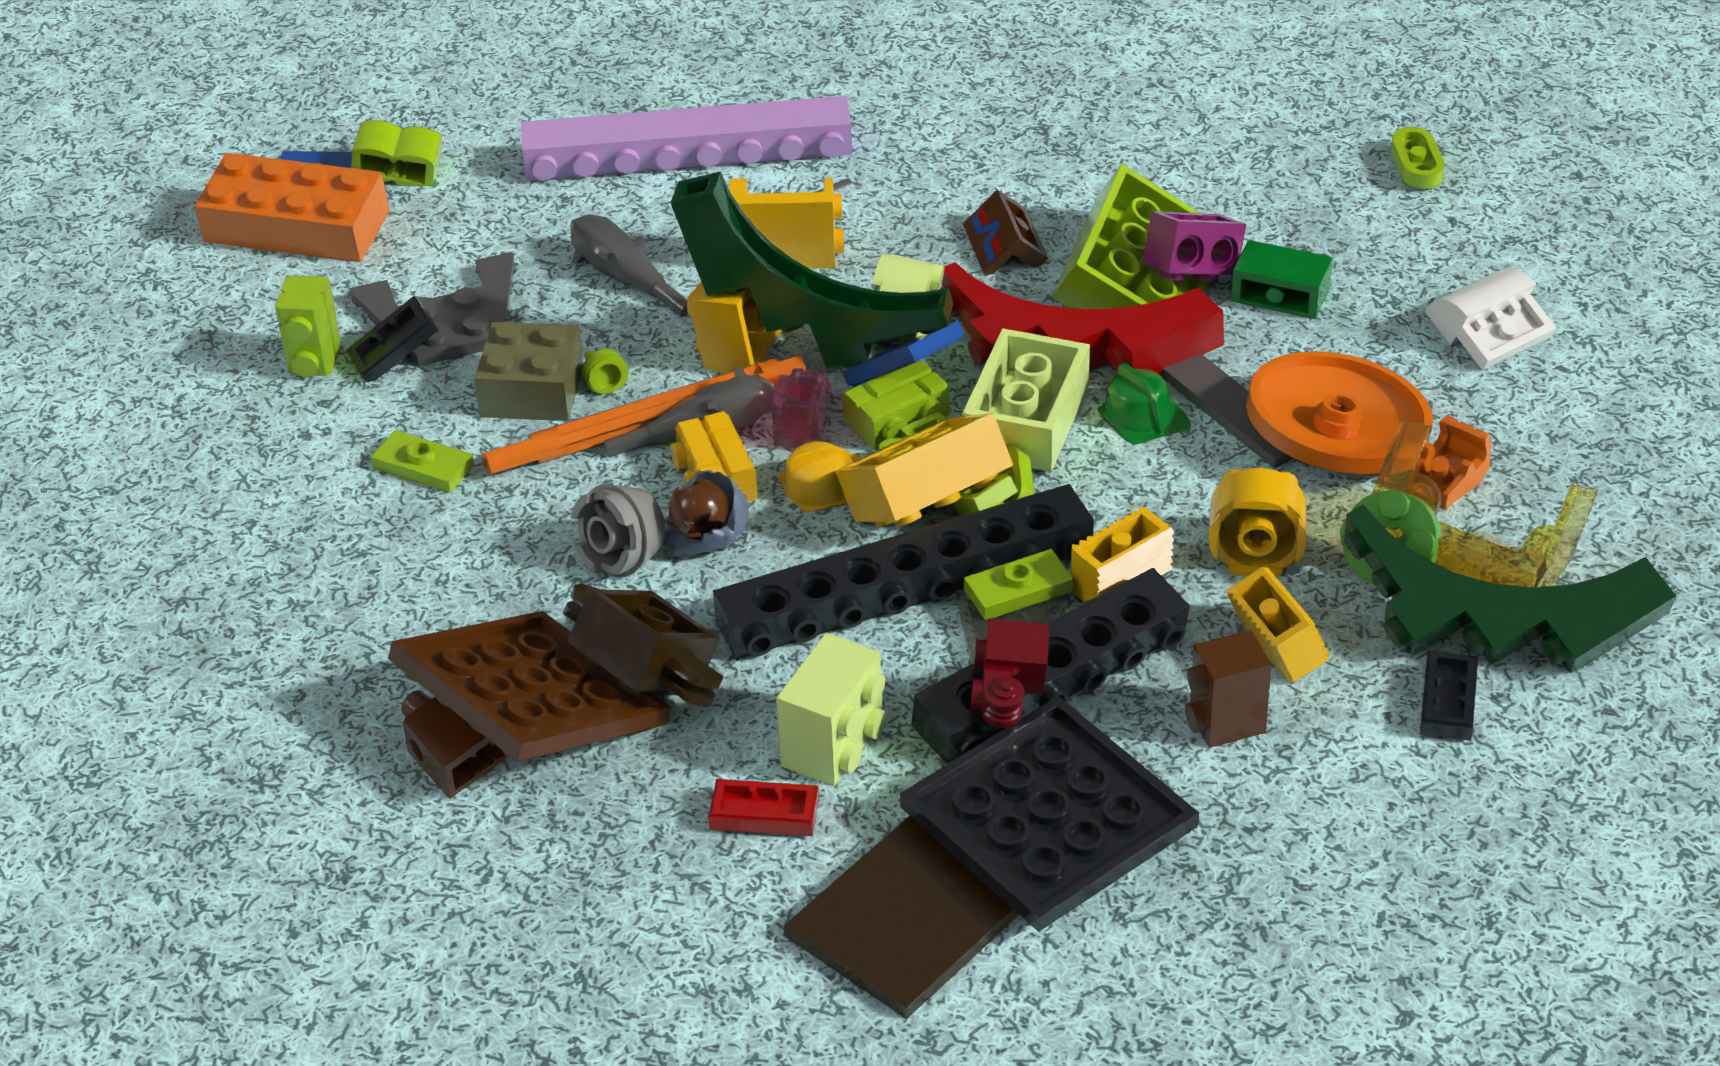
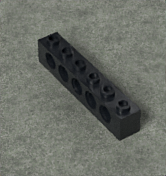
M1153 567L1047 623L1049 624L1048 661L1043 694H1024L1020 719L1057 696L1066 702L1068 697L1083 689L1086 692L1094 691L1104 683L1107 676L1119 669L1132 670L1152 651L1160 647L1163 649L1174 647L1185 635L1190 605ZM973 663L914 694L911 726L947 764L1005 729L992 726L986 722L980 710L970 709L973 678L982 679L983 669L973 668Z

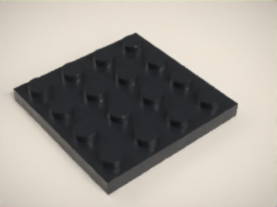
M1059 696L1024 716L1014 726L1003 729L900 793V808L1038 932L1196 829L1199 824V812Z

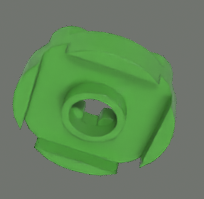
M1396 490L1379 491L1363 498L1351 510L1353 511L1363 504L1384 528L1393 531L1398 528L1401 530L1403 535L1399 537V541L1418 555L1436 563L1438 558L1436 553L1439 548V539H1441V527L1434 511L1421 498ZM1345 521L1340 529V538L1343 542V551L1347 562L1359 577L1375 585L1371 578L1373 570L1364 558L1357 560L1350 553L1343 540Z

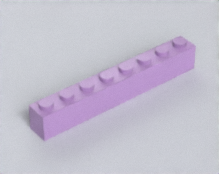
M847 96L521 122L522 156L526 181L852 155L851 120Z

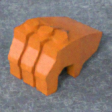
M1446 415L1439 422L1441 432L1436 442L1432 444L1424 441L1421 445L1420 457L1408 477L1407 484L1408 492L1444 510L1474 489L1491 466L1492 441L1490 440L1489 433L1478 428L1474 429L1473 426L1462 421L1459 423L1458 419Z

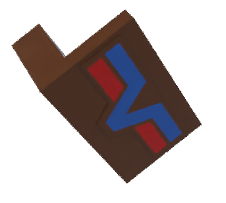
M998 189L963 223L985 275L994 274L1012 255H1015L1032 267H1039L1048 259L1026 208Z

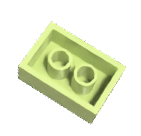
M1002 328L962 412V416L993 413L1005 445H1014L1030 457L1032 469L1052 472L1089 387L1090 344Z

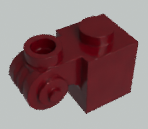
M988 618L986 638H976L973 668L983 669L982 679L973 678L970 709L980 710L985 721L992 726L999 728L1014 726L1021 717L1024 694H1043L1048 661L1049 624Z

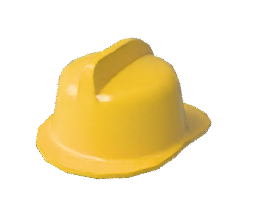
M814 441L805 443L797 447L789 455L785 470L777 478L783 484L785 494L802 511H821L845 505L848 503L835 470L859 460L860 455L848 453L841 447L828 442Z

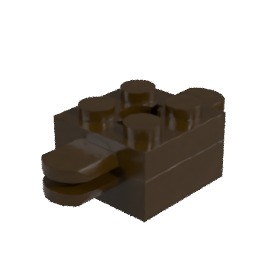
M575 584L570 594L574 601L567 602L563 610V614L575 622L567 642L583 653L582 659L587 664L601 670H607L618 678L616 683L619 687L632 694L643 695L645 691H660L665 694H676L692 705L700 707L711 706L716 695L713 690L719 688L723 675L708 665L721 638L653 591L605 590L590 585Z

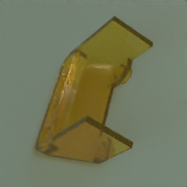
M1400 419L1372 494L1379 491H1401L1421 498L1437 515L1442 499L1438 484L1432 478L1414 471L1431 426ZM1571 483L1555 526L1542 525L1532 530L1526 537L1520 553L1439 521L1441 539H1439V548L1436 553L1438 555L1436 564L1454 573L1493 584L1522 587L1553 586L1572 560L1599 490ZM1385 528L1397 539L1403 535L1399 528L1394 531Z

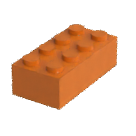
M234 153L224 154L194 206L204 242L353 262L362 261L390 211L382 172Z

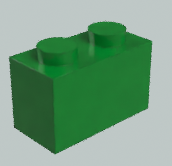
M1248 240L1233 270L1231 302L1317 319L1330 289L1333 257Z

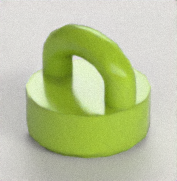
M600 349L597 351L590 350L584 354L585 362L582 367V375L592 392L607 394L623 388L628 380L629 370L626 362L618 352L612 349Z

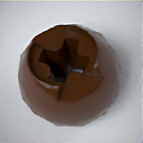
M698 479L696 480L697 484L681 490L677 487L669 500L670 520L677 530L688 537H701L700 532L716 526L718 529L722 528L728 516L727 497L722 489L710 480Z

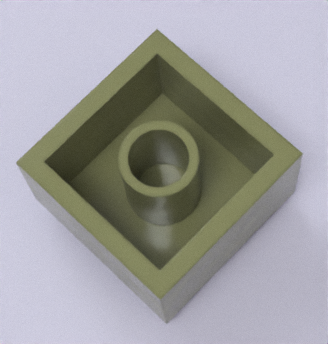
M513 321L492 322L474 378L480 417L569 421L584 363L580 325H561L558 323L533 324Z

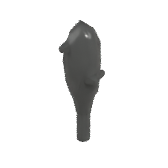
M587 214L571 220V243L575 248L574 260L581 263L586 259L605 275L625 285L638 288L656 296L680 317L688 314V300L666 283L644 251L646 240L644 237L638 236L632 239L607 217Z
M737 367L734 369L735 377L715 382L690 395L646 426L604 440L606 451L610 458L651 443L654 445L676 442L675 427L678 422L699 418L701 421L706 415L722 411L729 415L736 430L751 425L771 408L777 395L776 388L773 382L762 376L747 375L741 367Z

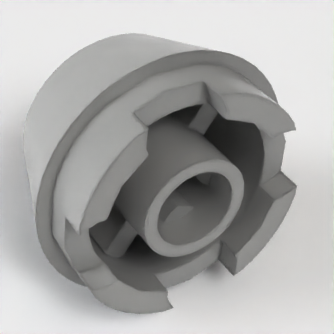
M611 484L598 485L588 494L581 496L577 500L571 513V519H578V532L581 540L574 543L575 549L583 563L594 573L604 571L613 574V576H630L661 548L665 539V521L658 503L648 492L639 488Z

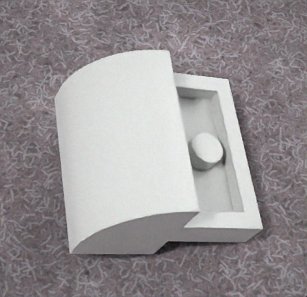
M1512 267L1503 268L1433 301L1425 311L1451 346L1460 341L1481 370L1487 369L1551 338L1557 329L1531 295L1537 284L1526 273Z

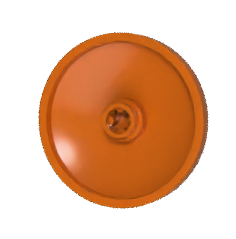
M1297 352L1268 361L1252 377L1246 401L1247 413L1251 423L1258 433L1274 447L1304 463L1343 473L1375 474L1407 466L1420 457L1421 445L1424 441H1429L1433 426V415L1429 403L1421 392L1405 378L1372 361L1334 352Z

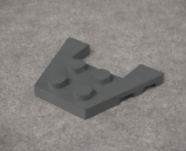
M513 252L475 260L476 271L483 287L474 289L461 288L452 294L434 298H418L424 304L439 331L407 356L418 366L483 352L491 323L508 321L509 301L513 286L512 278L515 271ZM387 280L349 288L352 303L357 307H361L375 325H378L402 306L396 305Z

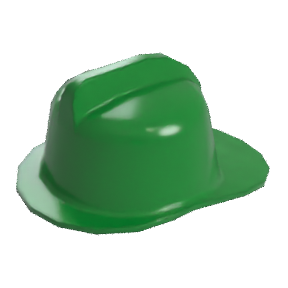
M1126 363L1119 365L1116 376L1113 377L1108 385L1105 403L1098 407V412L1103 420L1123 439L1132 445H1137L1191 429V421L1186 413L1171 399L1166 382L1158 373L1146 369H1133Z

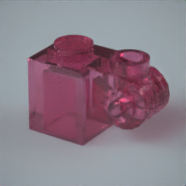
M793 368L790 375L779 376L771 403L774 446L797 448L805 443L822 441L827 422L826 398L831 393L832 384L829 383V378H827L826 370L813 371L808 369L806 371L803 368Z

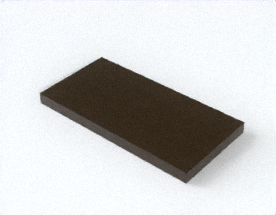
M908 816L784 925V936L905 1019H908L1019 914L913 818Z

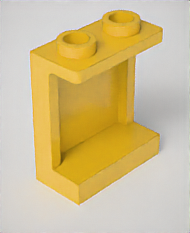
M747 178L730 179L729 190L741 210L772 244L809 269L836 267V254H844V229L835 228V220L843 218L842 193L834 194L833 178H824V191L751 194H748Z

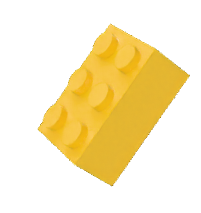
M987 413L950 417L835 470L852 516L857 523L873 522L875 527H881L894 522L895 526L898 527L921 518L920 509L931 504L935 508H939L961 498L959 491L971 485L974 489L989 486L993 483L992 479L999 472L1013 466L994 414Z

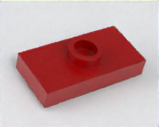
M716 779L708 816L709 830L813 836L819 803V785Z

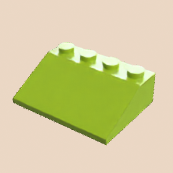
M1121 164L1098 194L1051 297L1064 304L1067 308L1105 309L1156 302L1178 296L1196 288H1200L1205 292L1209 282L1207 280L1195 278L1192 276L1193 274H1185L1184 280L1163 278L1158 275L1159 269L1142 263L1151 211L1200 212L1124 164Z

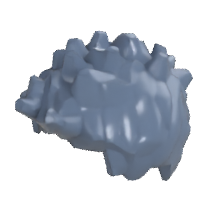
M701 471L692 480L684 484L682 488H679L681 490L695 485L698 479L710 480L718 485L727 497L729 513L722 528L718 529L716 526L700 532L701 537H688L675 528L668 515L665 519L668 528L665 530L663 545L675 546L671 552L674 557L681 554L689 557L701 552H709L711 554L717 549L726 550L729 545L736 541L737 536L743 533L750 514L748 509L751 503L747 501V496L742 490L738 489L739 485L733 482L731 477L721 472Z

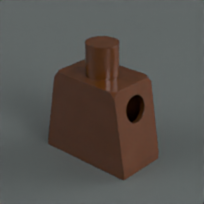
M416 690L410 693L403 701L401 711L405 716L403 729L408 752L450 799L508 758L502 749L482 733L473 730L467 721L449 707L442 705L436 697L431 698L423 691Z

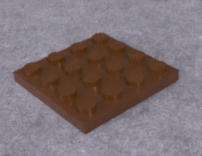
M544 611L394 640L391 642L388 659L403 670L409 679L418 682L433 694L442 705L452 709L467 721L473 730L482 733L502 749L507 757L517 762L667 725L672 709L671 706L651 691H645L643 695L627 692L617 685L616 681L618 678L607 670H601L587 664L582 659L583 653L567 642L571 631Z

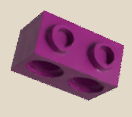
M1151 211L1142 263L1159 269L1158 275L1167 279L1184 280L1185 274H1193V277L1201 280L1218 281L1219 275H1233V270L1241 255L1247 224L1221 214Z

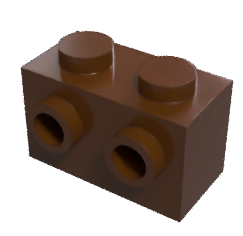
M1251 630L1194 645L1193 665L1187 670L1191 698L1190 703L1185 705V715L1193 733L1200 732L1209 748L1266 733L1272 664Z

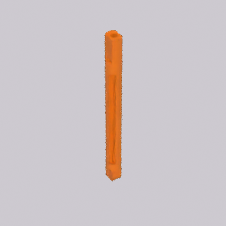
M802 354L778 362L775 359H769L742 368L747 375H760L773 382L776 390L782 389L786 382L808 376ZM734 371L528 435L527 440L482 453L483 466L487 474L492 475L533 461H537L539 465L603 445L604 440L646 426L669 411L676 404L715 382L735 377Z

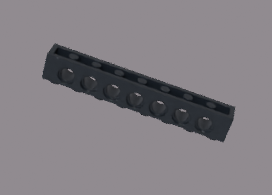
M1066 484L713 590L715 621L735 660L751 655L762 656L774 648L797 641L808 642L817 635L839 628H854L863 621L888 613L893 615L899 614L908 607L924 602L945 600L954 593L964 591V577L1049 549L1054 551L1060 561L1065 559L1071 560L1072 544L1079 545L1080 540L1087 541V536H1093L1094 519L1071 485Z

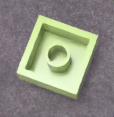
M827 632L776 697L782 767L832 786L838 783L845 772L852 773L857 768L864 745L869 738L877 739L881 735L887 718L886 711L882 707L885 676L881 674L880 651Z

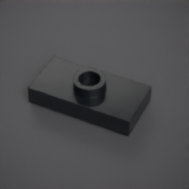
M414 295L346 350L361 377L367 382L377 380L439 331L424 304Z
M1427 651L1420 735L1471 741L1478 656Z

